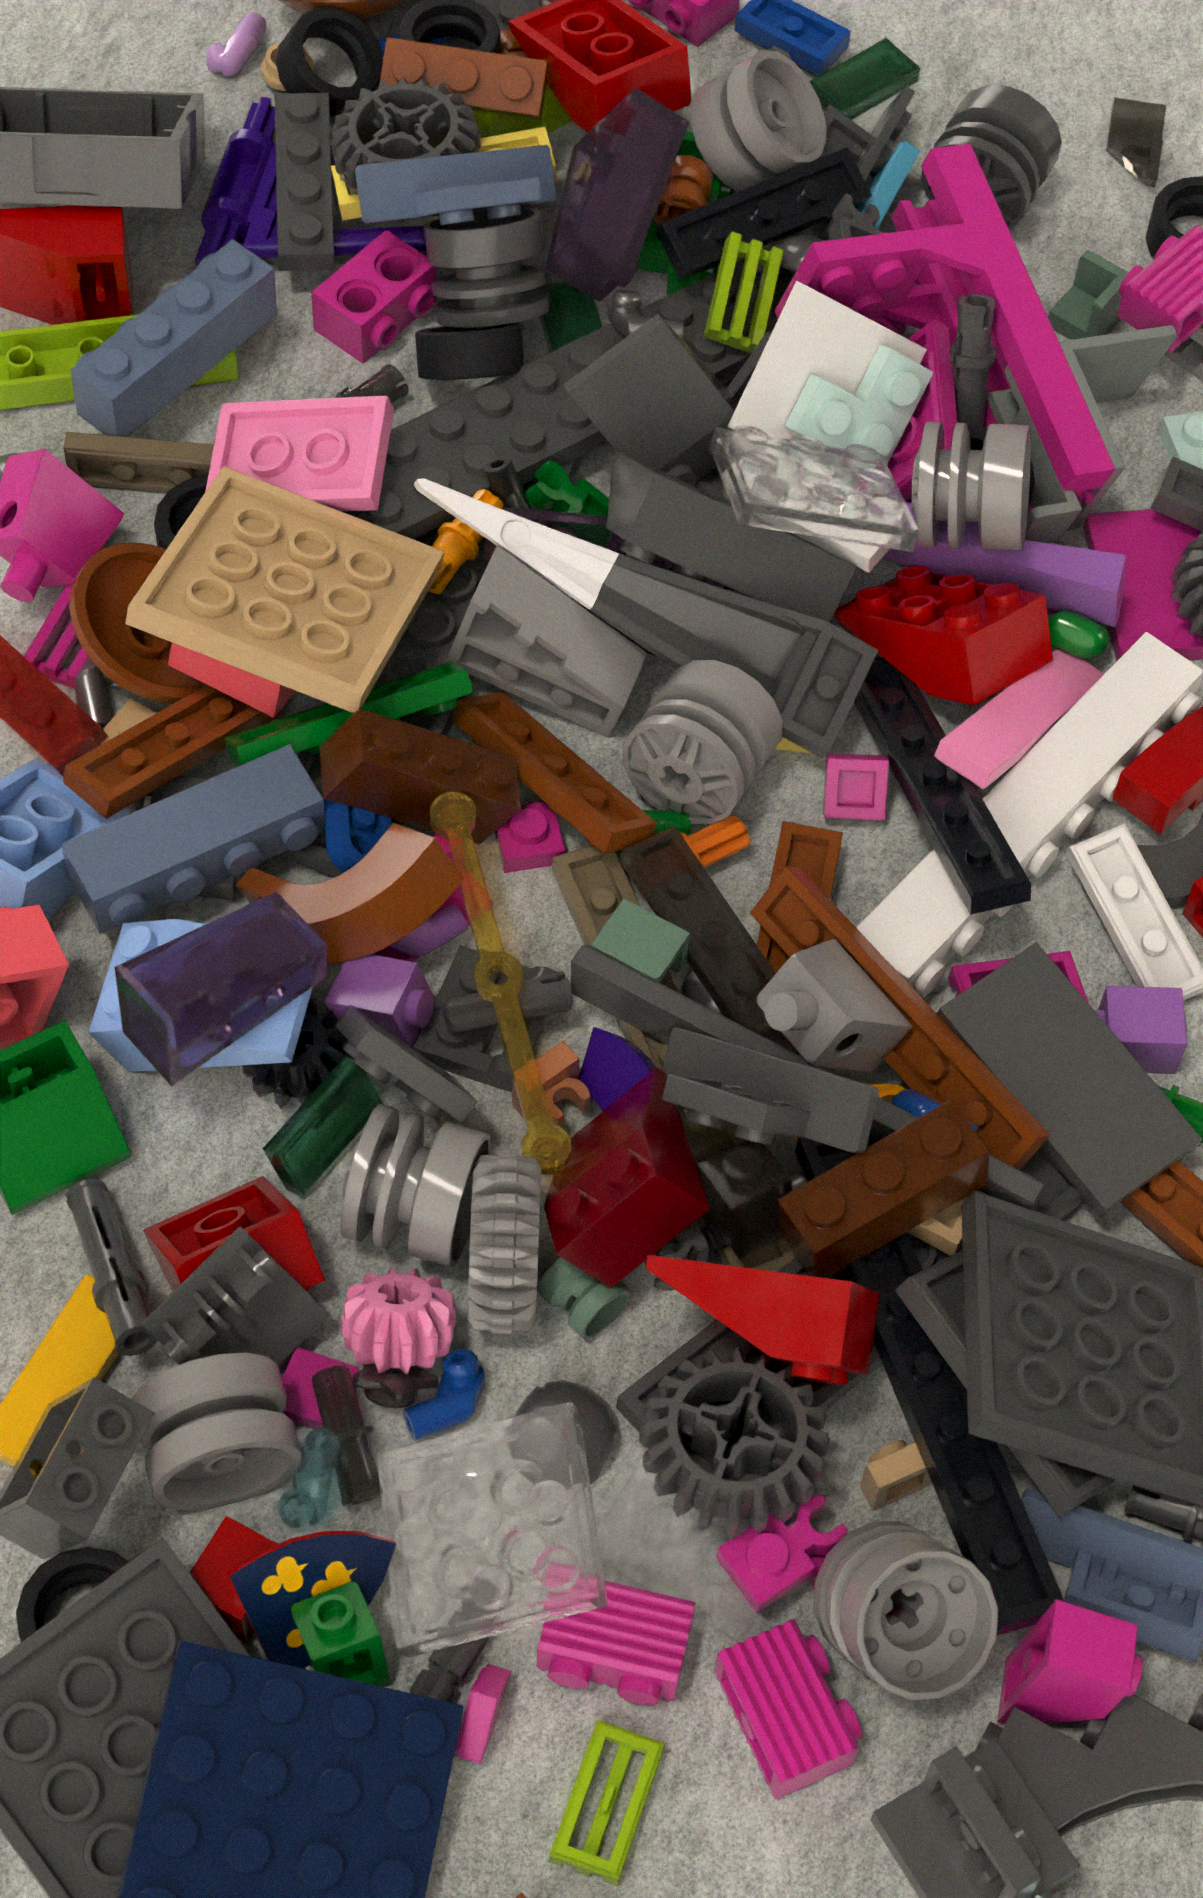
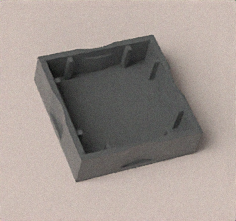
M0 87V203L182 209L205 160L204 93Z

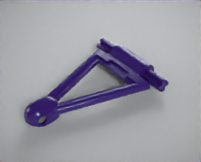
M261 97L259 103L252 102L243 128L235 131L229 138L202 212L201 223L205 233L195 258L196 266L199 265L203 258L209 254H215L232 239L236 242L244 240L243 247L262 260L278 259L276 143L273 142L275 135V106H272L271 98ZM330 140L331 166H333V165H335V162H334V158H333V155H332L331 140ZM423 226L333 230L334 256L358 254L385 230H388L419 252H426Z

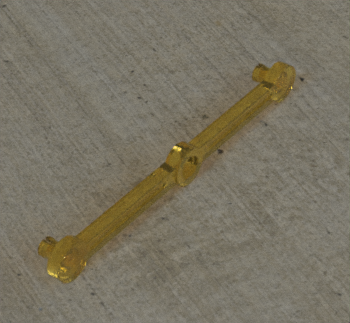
M446 792L439 795L431 804L430 825L436 834L447 839L452 861L464 877L459 886L480 958L474 969L475 988L480 996L492 1002L528 1131L522 1140V1156L535 1157L541 1166V1175H553L562 1171L568 1165L571 1157V1140L566 1131L560 1126L553 1124L517 997L522 987V966L518 959L504 951L471 834L477 823L476 806L473 800L466 794ZM494 972H503L509 979L504 984L496 985L490 982L488 977Z

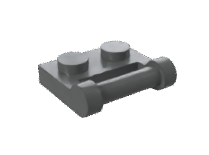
M460 945L434 1002L432 1018L429 1024L422 1029L414 1050L445 1071L512 1092L513 1075L526 1067L525 1062L546 1015L520 1021L518 1028L512 1029L502 1055L493 1057L485 1053L498 1024L455 1034L450 1033L444 1021L443 1003L451 998L495 989L499 979L508 978L511 982L523 981L556 971L543 966H536L531 969Z

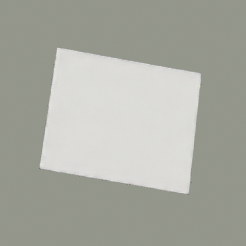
M796 280L727 427L859 490L868 470L784 425L811 373L855 395L880 344L894 349L918 364L921 363L927 349Z

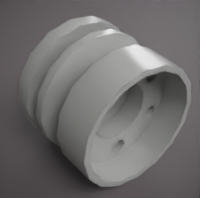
M943 422L925 423L922 442L914 458L912 476V512L918 528L920 547H937L941 521H948L949 548H960L964 539L967 522H978L982 549L1020 551L1024 549L1030 488V425L989 424L982 450H971L967 423L955 424L951 449H945Z
M693 660L676 670L658 695L654 704L648 708L641 721L636 724L623 745V766L632 785L648 803L657 809L674 810L679 814L682 811L686 812L690 816L688 819L691 821V824H714L729 817L754 778L774 752L782 739L783 720L775 700L759 681L738 667L717 660Z
M378 1104L372 1111L362 1135L357 1140L347 1166L342 1191L341 1236L362 1242L373 1224V1245L387 1249L396 1237L402 1223L409 1224L408 1255L454 1267L461 1256L470 1233L474 1164L481 1155H489L490 1135L487 1132L445 1122L435 1136L431 1147H424V1117L422 1115L410 1112L398 1132L399 1110L394 1107Z
M900 1521L871 1522L847 1533L827 1553L815 1580L813 1610L822 1636L842 1657L850 1661L856 1668L861 1669L883 1689L909 1700L939 1699L964 1687L985 1665L997 1638L998 1606L989 1581L971 1561L954 1550L945 1547L941 1542L933 1539L924 1531Z

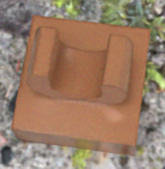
M564 1040L514 1074L512 1079V1106L527 1123L542 1115L545 1124L556 1131L564 1127V1114L556 1106L561 1100L568 1099L573 1101L583 1113L590 1109V1092L587 1086L578 1080L580 1058Z

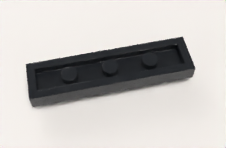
M848 147L662 222L655 232L681 281L720 265L725 240L731 231L741 234L742 242L749 244L752 239L763 242V247L833 218L832 213L846 193L852 196V203L855 208L864 205L872 197V194Z

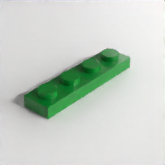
M449 661L373 687L361 709L401 721L400 717L422 710L423 715H434L451 710L458 705L456 698L472 693L473 689L467 669ZM325 703L225 737L224 741L230 760L237 766H241L289 744L295 753L308 749L310 754H320L319 746L354 713Z

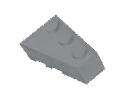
M496 546L471 599L446 662L451 661L464 667L469 674L609 738L627 703L648 653L502 548Z

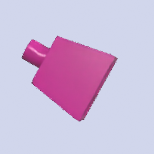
M45 448L9 456L0 481V556L10 563L0 587L10 597L23 602L33 601L40 586L50 588L73 584L80 569L90 557L103 548L124 516L120 509Z

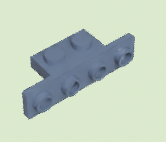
M547 145L359 165L355 168L363 222L366 224L439 215L441 226L474 221L473 211L487 210L488 220L520 216L521 205L552 202L557 197L551 152Z
M1032 1488L1024 1490L1021 1500L1046 1559L1072 1568L1064 1596L1065 1602L1138 1625L1136 1641L1152 1646L1160 1651L1169 1652L1194 1662L1197 1661L1203 1646V1548L1080 1505L1059 1518L1040 1491Z

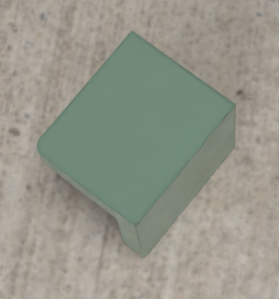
M1090 250L1085 251L1079 258L1073 286L1049 311L1048 319L1053 330L1069 340L1109 334L1121 321V318L1117 316L1122 295L1119 294V288L1128 272Z
M623 898L591 944V948L660 983L669 969L680 973L687 963L690 933Z

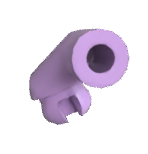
M256 12L245 14L229 38L226 46L220 43H213L209 47L206 58L208 69L214 73L221 72L224 77L238 74L266 32L265 19Z

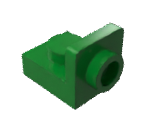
M356 1582L343 1584L292 1605V1617L304 1644L310 1670L377 1686L391 1683L379 1631Z

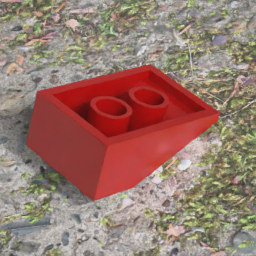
M558 0L509 20L510 31L528 58L548 61L547 85L570 119L601 143L617 140L623 137L626 132L652 121L664 120L671 113L689 106L692 101L687 45L622 0Z
M647 1255L645 1269L768 1356L792 1363L790 1376L847 1386L849 1373L869 1375L880 1293L852 1281Z

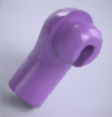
M450 904L434 913L414 931L388 947L413 957L424 956L467 931V923L461 911L454 904Z

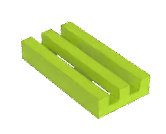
M731 231L725 240L703 337L751 354L766 332L783 249L774 246L770 251L762 249L763 242L752 239L749 244L742 242V235ZM738 256L745 259L728 331L722 329L721 326ZM760 264L763 265L748 337L742 336L757 266Z
M597 1719L549 1854L550 1863L563 1866V1864L575 1867L578 1873L589 1877L592 1873L603 1877L604 1882L618 1886L664 1751L665 1743ZM606 1741L619 1745L582 1851L571 1847L570 1844ZM637 1751L645 1754V1758L610 1860L597 1855L632 1753Z

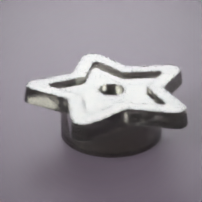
M375 1363L362 1365L363 1369L355 1373L351 1380L352 1386L364 1388V1394L368 1400L386 1408L408 1407L417 1401L419 1389L437 1388L439 1386L437 1375L417 1365L410 1367L408 1374H405L400 1368H389L385 1372L379 1373Z

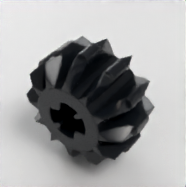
M310 998L294 1052L300 1053V1055H294L291 1063L242 1065L243 1073L247 1077L252 1078L253 1090L257 1093L258 1097L274 1092L275 1103L280 1109L289 1102L291 1097H299L300 1103L307 1110L313 1103L312 1094L315 1092L332 1099L333 1093L336 1091L335 1080L346 1079L349 1072V1059L346 1058L348 1053L343 1050L348 1039L335 1026L338 1018L333 1011L317 1016V1006Z

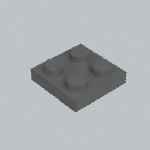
M352 1005L348 1007L335 1025L348 1039L343 1050L355 1058L353 1061L384 1084L393 1074L398 1078L395 1086L407 1095L406 1098L434 1119L439 1120L446 1111L463 1123L478 1102L452 1075Z

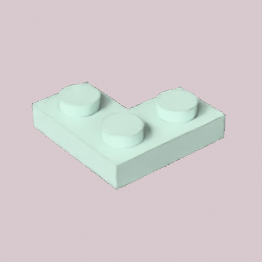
M880 344L855 395L811 373L784 426L858 466L882 476L934 372L894 349Z

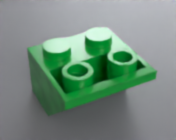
M66 1020L0 1050V1195L11 1215L131 1157L129 1148L97 1075Z

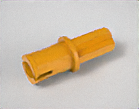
M486 489L478 490L472 497L503 509L504 504L501 499ZM457 518L452 523L445 522L438 529L439 537L432 545V547L445 551L441 569L428 590L430 593L441 594L461 565L466 560H474L479 554L478 544L484 537Z

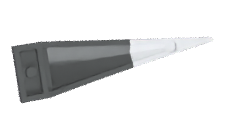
M425 478L415 481L414 486L418 492L493 544L502 548L532 571L675 670L693 660H717L738 667L759 681L775 700L783 720L782 737L820 758L825 757L826 754L828 755L831 752L878 649L828 621L728 591L622 555L525 519Z

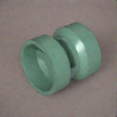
M562 1257L551 1265L537 1286V1292L551 1306L562 1307L569 1313V1325L585 1340L594 1337L607 1328L621 1314L631 1298V1292L621 1281L610 1288Z

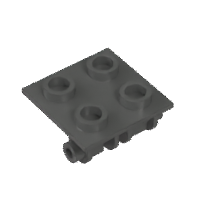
M239 1226L141 1324L163 1345V1349L179 1365L191 1360L218 1354L253 1353L267 1356L279 1366L330 1314Z

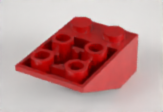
M69 205L0 209V307L51 325L134 315L133 279L123 207Z
M909 566L897 571L894 579L880 586L868 587L858 591L855 599L838 607L834 613L836 620L863 642L878 649L877 653L928 695L973 706L1053 661L1046 597L1044 594L1020 590V587L1014 583L994 585L975 581V578L969 574L949 576L931 573V569L927 566Z

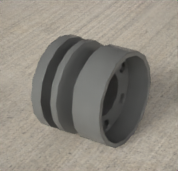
M986 85L970 91L962 100L947 123L945 131L934 144V148L971 144L1009 230H1012L1026 214L1029 204L1037 195L1038 188L1046 180L1057 162L1062 140L1058 124L1046 107L1029 94L1009 86ZM922 170L921 181L925 195L929 200H935Z
M520 207V216L488 220L487 210L473 211L474 221L441 226L440 218H436L423 225L428 263L435 267L454 269L455 272L439 278L431 284L432 294L435 297L446 299L434 306L435 321L439 325L491 329L496 325L516 324L549 312L552 308L550 293L546 290L535 289L548 281V271L540 267L521 265V261L541 254L545 250L540 211Z

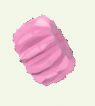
M390 1268L388 1273L383 1276L372 1273L364 1274L362 1284L348 1287L347 1298L344 1301V1314L341 1315V1335L344 1337L345 1348L354 1352L357 1364L375 1363L379 1373H383L389 1368H400L405 1374H408L410 1367L415 1365L432 1368L436 1357L449 1354L450 1344L454 1339L456 1307L453 1304L452 1293L442 1288L441 1278L433 1276L421 1278L418 1269H413L406 1274L397 1273L393 1268Z

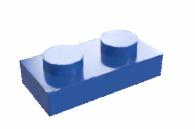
M750 0L735 17V32L767 49L775 46L789 52L790 58L794 63L819 76L849 47L850 30L792 0Z

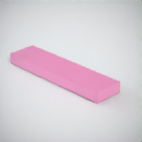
M1057 648L1052 652V662L1011 684L941 739L934 757L969 779L981 789H985L1022 759L1104 673L1080 657Z

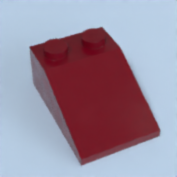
M658 1067L653 1069L562 1145L543 1206L556 1254L610 1288L647 1260V1255H653L710 1209L676 1104L662 1100L667 1076Z

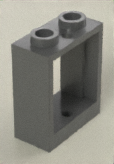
M95 1377L49 1403L0 1491V1535L41 1559L88 1540L155 1413ZM35 1461L40 1462L43 1466L38 1477L33 1476L29 1470L30 1464Z

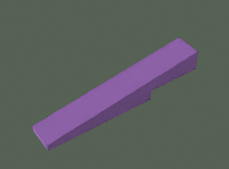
M849 494L902 521V536L882 557L884 560L908 567L916 565L927 566L931 569V573L949 576L969 574L975 578V581L994 585L1014 583L1020 587V590L1044 594L1048 608L1058 611L1070 610L1092 621L1113 627L1117 625L1125 592V554L1025 540L1022 551L982 549L978 522H967L964 539L960 548H949L948 521H941L937 547H920L918 528L912 512V503Z

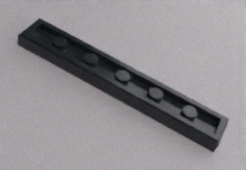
M886 659L874 661L854 703L880 751L888 757L891 771L970 915L1031 901L1032 884L974 783L934 757L940 740L946 735L920 689Z

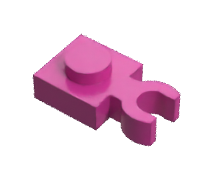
M822 1495L812 1496L805 1506L800 1505L795 1521L787 1527L783 1522L769 1514L766 1529L762 1530L759 1534L751 1526L717 1549V1561L756 1614L814 1576L816 1566L808 1557L809 1554L827 1555L847 1534L848 1529L844 1524L835 1527L828 1533H819L811 1527L809 1521L817 1517L824 1510L826 1501Z

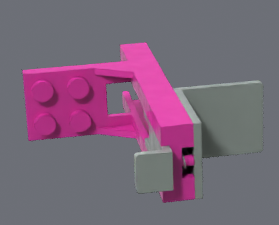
M971 144L931 148L921 168L935 200H927L925 206L921 208H914L910 199L901 200L891 216L897 232L813 242L776 307L775 313L777 318H779L797 280L871 320L883 316L921 329L935 319L948 327L951 346L955 343L957 334L959 297L963 295L968 297V294L977 293L994 298L996 306L992 323L991 346L995 348L996 354L995 363L989 367L987 378L984 426L988 427L989 424L1030 425L1031 461L1033 462L1035 484L1031 502L1028 506L1025 540L1044 543L1057 541L1066 531L1080 527L1125 469V465L1097 403L1132 397L1178 335L1174 326L1168 325L1058 341ZM917 279H918V282H919L920 285L914 286V284L916 283V281H917Z

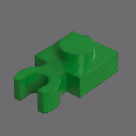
M548 460L534 473V476L539 481L525 493L528 501L540 510H551L557 515L553 525L555 530L611 550L617 535L606 528L609 498L584 478L574 485L571 484L565 470L551 460Z

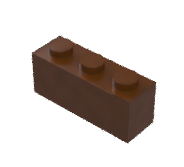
M361 708L319 746L323 799L373 812L377 815L387 816L391 819L438 833L450 826L462 840L479 845L521 809L516 757Z
M950 1099L867 1147L864 1153L855 1154L778 1199L780 1232L810 1276L829 1278L957 1203L974 1191L988 1184L990 1151L954 1101Z

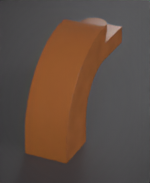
M393 823L363 859L335 878L317 884L301 885L291 883L251 867L237 882L236 887L251 904L247 912L260 927L266 930L272 937L316 944L323 951L319 965L348 962L371 955L399 941L430 918L450 897L464 877L436 838Z

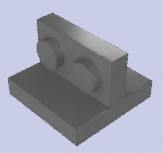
M996 1738L965 1757L956 1746L932 1760L922 1783L875 1810L870 1819L919 1898H1035L1036 1895H1042L1074 1875L1080 1867Z

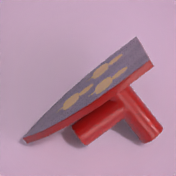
M322 1531L290 1538L254 1555L227 1571L267 1660L299 1668L308 1665L306 1650L292 1617V1605L343 1584L356 1582L367 1606H369L384 1581L397 1545L396 1542L361 1531Z

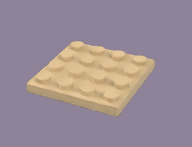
M223 466L128 605L125 624L324 701L330 705L355 713L363 706L438 575L445 551Z

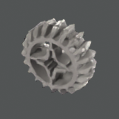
M498 1152V1155H481L474 1164L469 1248L468 1320L475 1330L491 1331V1334L512 1335V1332H529L536 1323L541 1166L535 1157L518 1156V1153Z

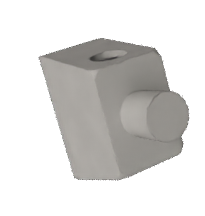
M836 939L828 940L794 953L757 996L758 1006L764 1011L765 1019L769 1026L774 1030L781 1031L804 1059L817 1067L865 1072L874 1071L912 1028L909 1021Z

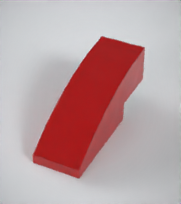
M1203 707L1188 715L1165 732L1120 773L1112 800L1160 835L1187 808L1193 811L1203 801Z

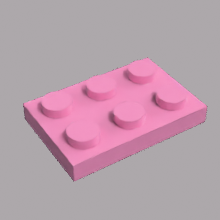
M388 396L222 403L206 491L221 468L225 466L341 512L378 510L394 407Z

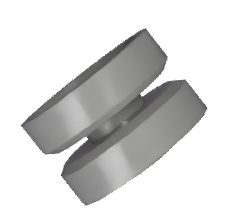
M763 50L732 68V71H726L696 89L690 103V123L699 151L707 165L721 182L736 192L821 157L826 144V121L815 90L800 68L792 60L777 51Z
M228 1353L191 1360L163 1371L143 1384L132 1397V1400L155 1413L139 1443L150 1450L145 1455V1469L153 1500L164 1508L186 1511L210 1509L241 1502L279 1485L290 1478L301 1465L302 1451L294 1422L282 1413L286 1409L287 1395L280 1369L267 1356L253 1353Z

